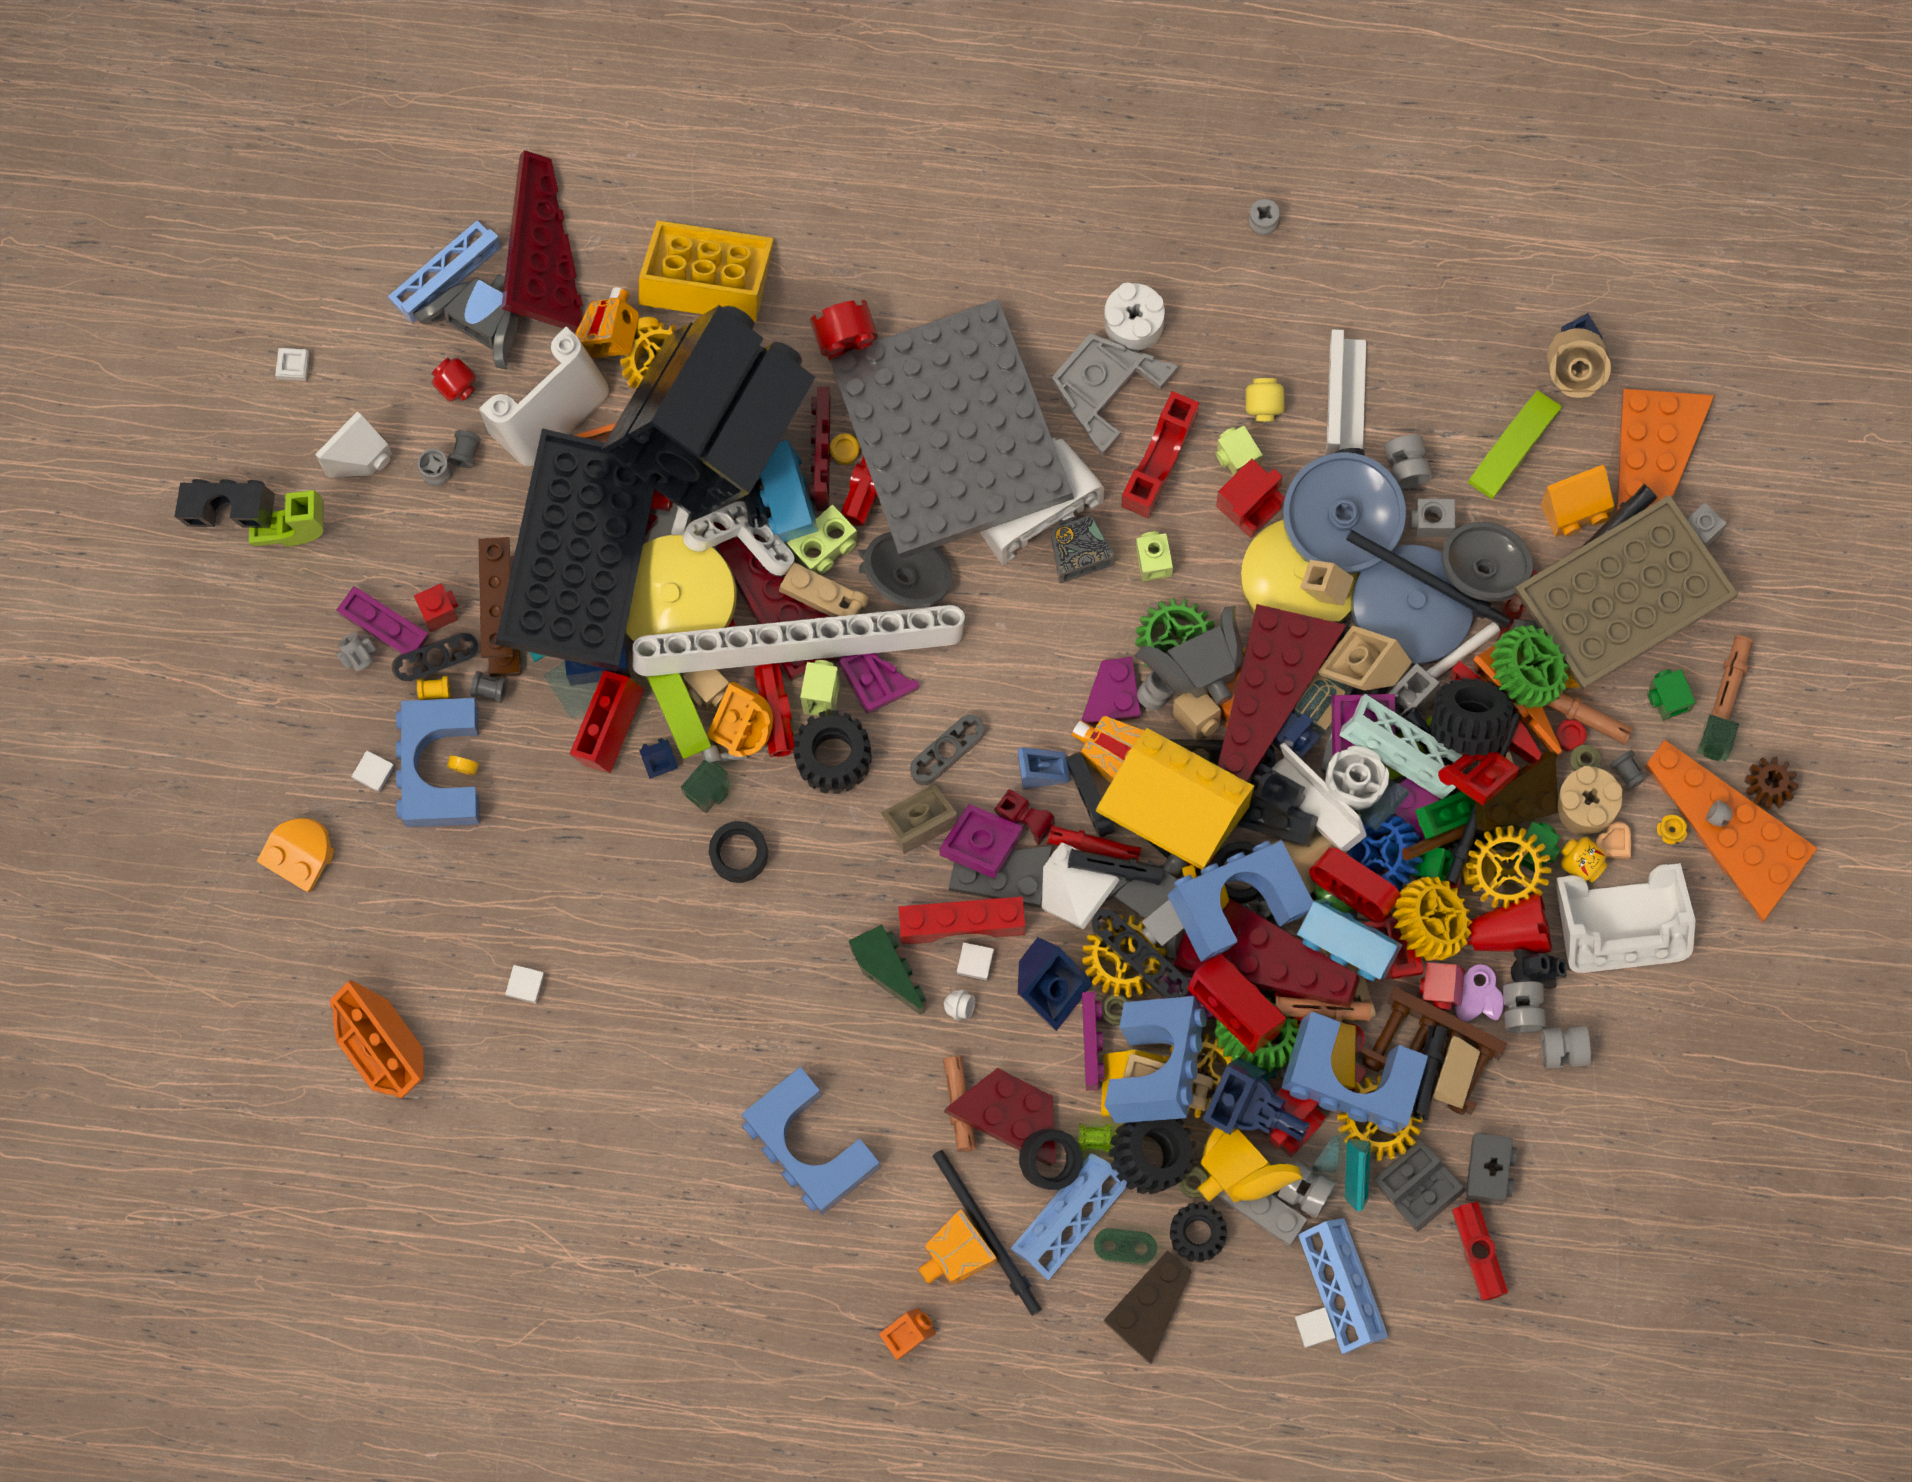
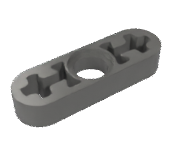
M966 715L960 718L912 761L910 766L912 779L919 785H929L937 780L982 740L984 735L982 721L974 715ZM967 724L969 727L976 725V735L967 734L962 739V743L965 746L961 747L958 739L952 735L956 733L957 737L960 738L965 732L964 725ZM946 742L952 743L956 747L955 754L949 758L942 757L938 752L940 745ZM933 753L935 759L940 764H942V766L938 767L937 763L935 762L930 767L929 776H927L926 774H921L919 776L918 765L922 764L924 767L929 765L932 762V757L929 755Z

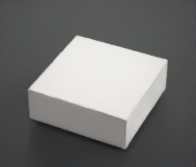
M278 348L276 379L307 381L309 350Z
M366 751L351 777L353 780L380 793L395 766L381 757Z
M963 942L957 975L987 981L994 949Z
M513 965L505 993L506 997L536 1004L544 979V972Z
M1325 1307L1294 1318L1304 1349L1335 1339Z

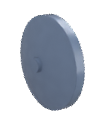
M1349 452L1332 453L1319 457L1302 468L1292 480L1283 506L1285 532L1295 551L1307 562L1316 560L1335 563L1348 574L1366 571L1383 561L1347 541L1346 537L1351 529L1393 551L1401 538L1406 519L1404 496L1393 475L1377 461L1364 455Z
M1420 545L1397 546L1392 551L1453 585L1444 572L1441 552ZM1385 561L1361 572L1352 592L1351 612L1354 624L1357 627L1396 639L1412 661L1410 666H1415L1416 663L1419 666L1428 665L1445 658L1466 637L1473 619L1471 609Z

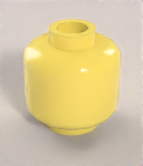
M1275 378L1253 379V384H1249L1245 389L1246 412L1249 415L1256 416V422H1273L1274 416L1282 414L1285 410V389L1283 385L1277 383Z

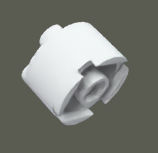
M1128 282L1121 284L1119 288L1111 293L1105 304L1104 326L1109 340L1126 346V349L1134 352H1140L1142 349L1154 346L1159 341L1164 329L1165 308L1163 299L1156 291L1146 285Z

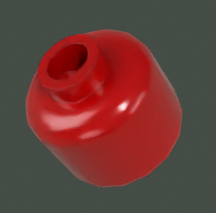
M447 357L431 373L434 376L432 385L449 402H453L458 398L465 401L476 390L472 386L476 380L475 373L459 358L451 360Z

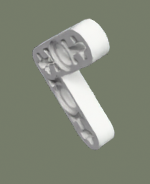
M734 502L692 521L683 534L685 545L689 549L698 552L705 551L738 536L762 565L775 575H785L794 562V555L778 535L772 534L767 523L761 528H758L757 519H754L755 528L748 524L745 502ZM713 522L722 524L726 530L717 529ZM758 534L762 536L766 542L763 543L756 540L753 535Z

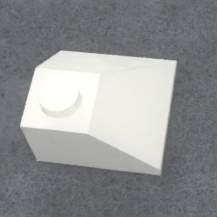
M357 411L315 455L324 473L329 478L372 475L376 470H382L389 463L392 452L386 441Z
M1061 842L1043 866L1042 909L1051 915L1084 929L1120 880L1112 875L1067 868L1071 848L1078 849Z

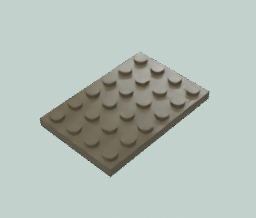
M1670 494L1515 587L1516 594L1539 628L1544 629L1545 635L1553 634V643L1560 644L1558 648L1560 653L1566 654L1563 662L1570 666L1568 670L1582 691L1738 596L1737 591Z

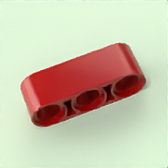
M1334 847L1328 848L1309 869L1311 879L1318 886L1373 922H1382L1396 906V900L1401 898L1400 892L1394 885Z

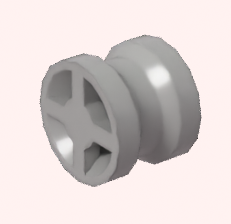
M1269 199L1257 200L1250 208V228L1259 235H1268L1276 230L1279 220L1278 206Z

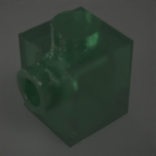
M1709 715L1704 724L1696 753L1703 754L1704 757L1711 760L1726 762L1732 751L1739 723Z
M703 760L680 787L682 794L703 812L707 813L715 803L717 805L721 804L728 796V788L730 787L726 777L728 773L716 762L711 765L706 760Z

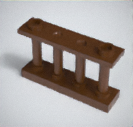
M510 538L478 539L481 657L488 658L489 675L492 677L521 675L520 650L495 645L514 556H510Z
M1394 986L1387 1000V1004L1391 1005L1392 1013L1373 1050L1363 1046L1358 1058L1364 1060L1362 1064L1373 1071L1379 1072L1380 1069L1384 1070L1387 1060L1384 1054L1403 1017H1407L1408 1014L1420 1020L1419 1024L1421 1026L1409 1049L1419 1053L1425 1046L1429 1026L1433 1025L1435 1027L1434 1031L1436 1026L1446 1028L1448 1030L1447 1039L1449 1040L1443 1050V1057L1446 1055L1452 1036L1462 1039L1480 1051L1463 1108L1450 1104L1447 1105L1450 1110L1457 1114L1464 1115L1466 1112L1471 1115L1476 1103L1468 1099L1488 1060L1493 1058L1499 1060L1507 1043ZM1442 1066L1439 1067L1436 1084H1437V1081H1438L1439 1074H1440V1071H1441Z

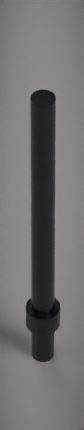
M1352 529L1348 533L1346 540L1471 609L1472 614L1481 619L1487 618L1503 628H1507L1511 617L1491 607L1492 603L1466 595L1455 586Z
M1512 712L1505 745L1499 747V750L1496 751L1505 758L1521 719V715L1516 712ZM1475 803L1459 845H1455L1451 855L1453 861L1445 881H1449L1452 885H1457L1464 864L1469 863L1471 858L1469 851H1472L1471 846L1478 831Z
M943 1150L936 1152L932 1156L986 1244L996 1256L998 1263L1011 1282L1009 1284L1015 1296H1020L1031 1316L1036 1315L1042 1311V1308L1030 1290L1032 1286L1025 1275L1021 1276L945 1152Z

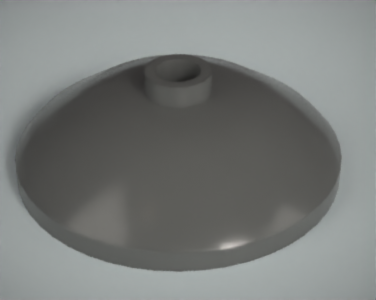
M1490 522L1468 523L1454 530L1447 538L1441 555L1444 572L1451 583L1466 595L1484 601H1502L1516 596L1515 587L1528 580L1533 570L1532 556L1524 541L1508 528Z
M887 532L872 540L865 551L863 566L869 582L882 596L896 604L913 608L928 607L941 601L951 586L952 571L950 564L937 547L900 559L892 534Z

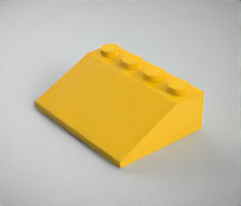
M657 220L639 275L638 305L697 314H705L718 305L722 307L733 306L747 313L756 322L762 303L774 238Z
M1146 728L1129 751L1097 806L1096 812L1203 870L1248 810L1254 785Z

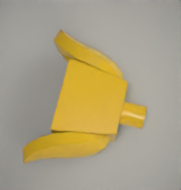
M1215 1127L1206 1141L1203 1159L1201 1160L1202 1166L1210 1177L1198 1186L1197 1189L1208 1202L1222 1191L1233 1202H1239L1240 1200L1254 1201L1271 1195L1279 1189L1303 1179L1298 1166L1291 1164L1270 1165L1264 1156L1241 1133L1242 1129L1239 1128L1229 1135Z

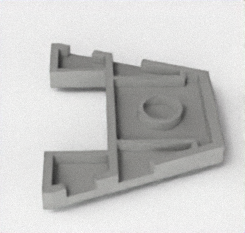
M1089 334L1052 376V382L1098 452L1104 456L1119 439L1121 432L1101 418L1099 413L1135 372L1161 390L1178 371V366L1170 362L1164 363L1153 359L1154 356L1128 350L1126 346Z

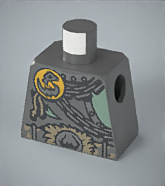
M1074 511L1059 520V526L1051 529V542L1060 584L1114 566V553L1092 516L1078 519Z

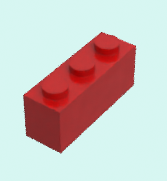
M603 670L569 755L586 767L611 774L645 689L627 676Z
M1219 954L1196 970L1187 988L1252 1054L1277 1037L1286 1020L1280 1009L1270 1003L1260 993L1259 989L1250 983L1238 971L1237 967L1222 954Z

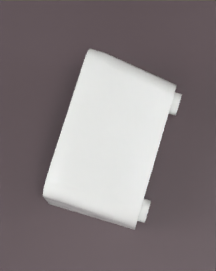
M567 327L555 336L551 343L552 355L560 365L517 404L509 396L498 394L491 397L479 408L487 432L524 466H534L542 428L570 435L607 399L609 394L606 379L580 340Z
M1052 438L1074 499L981 531L980 534L1002 565L1015 558L1013 551L1020 545L1024 548L1028 545L1029 539L1072 512L1077 511L1080 513L1084 510V504H1087L1092 510L1104 502V487L1064 439L1057 440Z
M1681 863L1657 866L1650 873L1649 882L1643 884L1588 890L1587 882L1583 877L1569 875L1557 878L1556 889L1569 967L1572 971L1586 973L1683 961L1692 954L1696 920Z

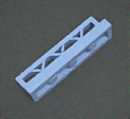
M477 220L388 296L389 300L413 324L417 320L414 315L415 312L426 307L449 287L461 283L502 248L499 237L491 228L487 230ZM476 232H479L482 236L468 247V239ZM452 253L460 254L446 266V258ZM429 272L437 273L433 278H431L426 284L423 285L424 277ZM406 292H415L403 303L399 300Z
M1090 1153L1082 1163L1081 1171L1074 1182L1058 1191L1010 1249L1018 1257L1027 1261L1043 1278L1049 1280L1125 1190L1127 1181L1123 1180L1120 1182L1116 1177L1119 1173L1115 1169L1112 1170L1111 1165L1107 1161ZM1110 1175L1116 1181V1184L1108 1193H1102V1184ZM1093 1201V1211L1088 1217H1081L1082 1207L1087 1202ZM1067 1226H1073V1235L1068 1241L1061 1242L1062 1231ZM1047 1250H1053V1258L1044 1268L1038 1260Z
M1345 1218L1325 1221L1298 1234L1341 1353H1349L1364 1345L1389 1338ZM1320 1233L1323 1241L1321 1253L1314 1249L1310 1238ZM1326 1264L1332 1266L1335 1274L1332 1283L1326 1280L1323 1273ZM1337 1294L1343 1296L1346 1303L1343 1313L1337 1310L1334 1303ZM1348 1324L1354 1326L1359 1340L1349 1343L1345 1333Z

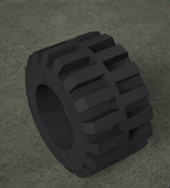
M1469 678L1451 680L1450 684H1443L1436 693L1431 721L1432 735L1436 736L1435 740L1438 743H1443L1445 748L1455 750L1459 754L1465 753L1469 756L1480 754L1482 756L1488 755V752L1494 753L1499 750V747L1505 745L1508 738L1513 712L1511 698L1508 694L1504 693L1505 690H1499L1500 687L1494 686V683L1489 681L1484 682L1482 679L1476 678L1475 680Z
M832 710V715H826L825 711L819 712V718L817 719L813 715L807 719L808 724L800 726L798 729L799 735H795L794 758L801 778L804 781L807 780L809 786L813 789L819 787L820 792L826 794L828 790H833V794H840V789L845 788L846 791L852 790V784L856 782L859 785L863 781V774L867 775L870 770L869 763L872 761V754L866 729L862 728V724L858 719L853 721L848 713L840 716L839 711ZM840 739L850 746L851 753L843 763L836 766H827L816 760L814 755L816 748L825 740Z
M1181 1118L1176 1120L1129 1122L1119 1126L1115 1131L1117 1135L1113 1136L1110 1141L1114 1148L1109 1150V1157H1114V1162L1111 1163L1112 1170L1117 1168L1120 1173L1116 1177L1120 1182L1126 1180V1187L1130 1190L1137 1187V1193L1141 1194L1147 1192L1149 1194H1156L1182 1182L1187 1178L1185 1175L1191 1173L1193 1169L1190 1163L1196 1161V1154L1192 1153L1196 1143L1195 1140L1190 1141L1189 1135L1192 1134L1190 1128L1186 1130L1183 1128L1182 1125L1185 1122ZM1144 1136L1154 1139L1161 1147L1163 1152L1161 1168L1151 1165L1144 1157L1142 1151Z

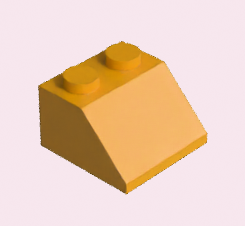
M1604 465L1597 466L1546 487L1541 508L1555 537L1563 534L1565 537H1569L1580 532L1583 526L1591 523L1593 526H1598L1610 519L1609 516L1613 512L1614 502Z

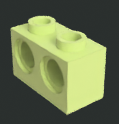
M834 505L830 506L816 518L817 532L790 540L787 543L788 548L794 555V559L801 566L817 574L820 573V575L826 573L833 566V561L839 555H847L857 545V530ZM834 529H840L844 532L843 536L838 539L830 538L828 534ZM812 548L821 551V554L816 558H809L805 555Z
M816 660L815 663L807 662L800 696L804 714L819 716V712L825 711L826 715H832V710H836L840 679L838 667L833 666V663L824 660Z

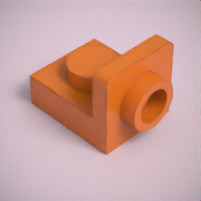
M917 1308L906 1312L879 1333L895 1359L899 1360L923 1341L932 1338L936 1332L932 1328L933 1324L929 1316Z

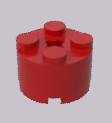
M855 300L838 303L823 309L824 316L819 319L816 318V315L810 318L821 355L827 356L829 362L832 359L845 355L847 351L856 348L858 351L873 345V341L878 337L866 300H861V305H856Z

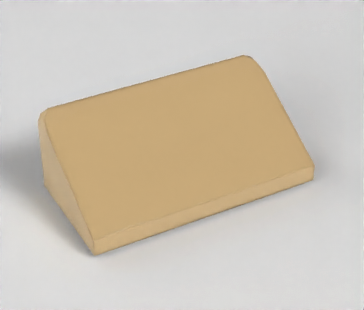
M1452 1036L1432 1098L1463 1108L1480 1051L1462 1039Z

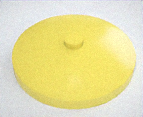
M1280 520L1262 530L1249 545L1242 563L1241 586L1245 600L1253 613H1255L1256 605L1259 604L1327 621H1340L1341 624L1351 614L1352 592L1361 572L1350 574L1354 579L1344 606L1319 602L1300 588L1309 562L1305 561L1292 547L1285 532L1283 520Z
M667 535L645 543L642 547L626 627L628 636L635 642L639 637L648 635L728 628L735 612L737 592L733 573L725 559L712 547L700 552L689 549L683 542V535Z

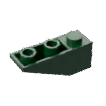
M880 925L849 940L850 949L863 975L918 1014L924 1013L922 1004L927 1002L919 985L913 987L908 977L913 974L906 958L899 959L895 951L899 945L892 931L886 932L883 925Z

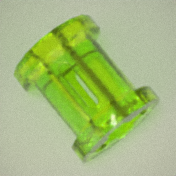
M1079 1124V1145L1081 1151H1084V1149H1104L1105 1152H1109L1111 1124H1106L1105 1127L1085 1126V1124Z

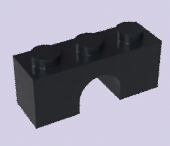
M193 479L192 483L180 482L174 517L187 527H215L218 512L223 507L231 505L230 518L242 528H270L275 493L267 488L264 482L258 480H248L247 483H237L227 479H222L219 483H210L202 479Z

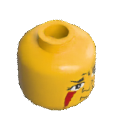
M1582 837L1578 841L1572 838L1560 851L1564 855L1561 860L1562 868L1570 875L1583 877L1584 880H1589L1591 883L1602 874L1608 865L1605 862L1606 852L1588 837Z

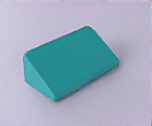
M1349 1139L1346 1149L1345 1199L1356 1211L1361 1212L1369 1200L1370 1141Z

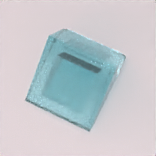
M1338 1136L1331 1138L1313 1164V1171L1334 1173L1337 1170L1339 1154Z

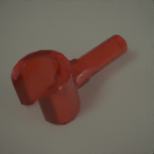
M1511 599L1505 603L1503 614L1511 617V621L1507 628H1501L1497 641L1502 637V634L1509 631L1514 619L1520 618L1523 611L1522 603L1517 612H1512L1508 608Z

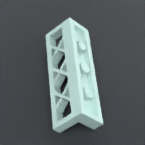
M1364 694L1360 698L1354 716L1342 726L1339 734L1341 737L1356 746L1366 747L1376 752L1382 758L1381 762L1440 799L1446 797L1456 788L1454 785L1448 786L1443 784L1438 777V772L1444 767L1441 758L1446 757L1455 762L1462 756L1461 754L1456 753L1452 749L1448 750L1444 747L1443 743H1438L1433 736L1368 695ZM1366 707L1375 712L1378 722H1373L1363 715ZM1395 725L1400 728L1404 738L1395 736L1390 726ZM1421 741L1424 743L1430 754L1425 755L1419 751L1416 742Z

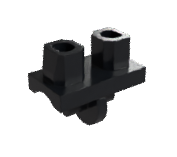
M1259 763L1254 778L1249 782L1254 785L1253 795L1291 815L1293 809L1298 810L1305 799L1303 794L1304 786L1262 763Z
M1524 949L1514 950V957L1517 959L1511 966V977L1514 982H1539L1543 984L1544 988L1551 989L1556 988L1557 979L1566 978L1565 959Z

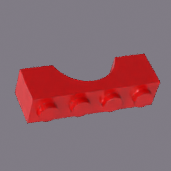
M1171 391L1160 414L1148 449L1138 467L1134 469L1122 494V508L1148 519L1150 518L1198 417L1199 402Z
M1023 897L898 906L902 945L932 943L944 937L963 934H983L994 938L1025 935Z

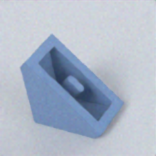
M1019 748L1018 764L1022 789L1070 782L1065 752Z

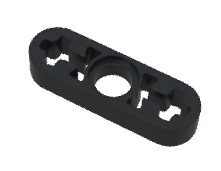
M462 632L398 655L392 662V672L399 680H416L473 658L478 651V642L469 633ZM461 638L463 641L470 642L471 646L467 648V654L464 655L463 651L451 653L454 659L450 661V653L444 646L445 643H448L449 648H454L460 645L459 639ZM433 648H438L443 653V660L437 666H432L427 661V653ZM420 653L421 663L426 670L421 671V666L413 667L410 669L411 674L409 676L405 672L399 671V668L403 666L402 661L404 659L408 663L419 661L416 654Z
M1079 751L1065 757L1070 774L1097 835L1101 838L1113 833L1114 828L1111 820L1096 812L1101 796L1081 752Z

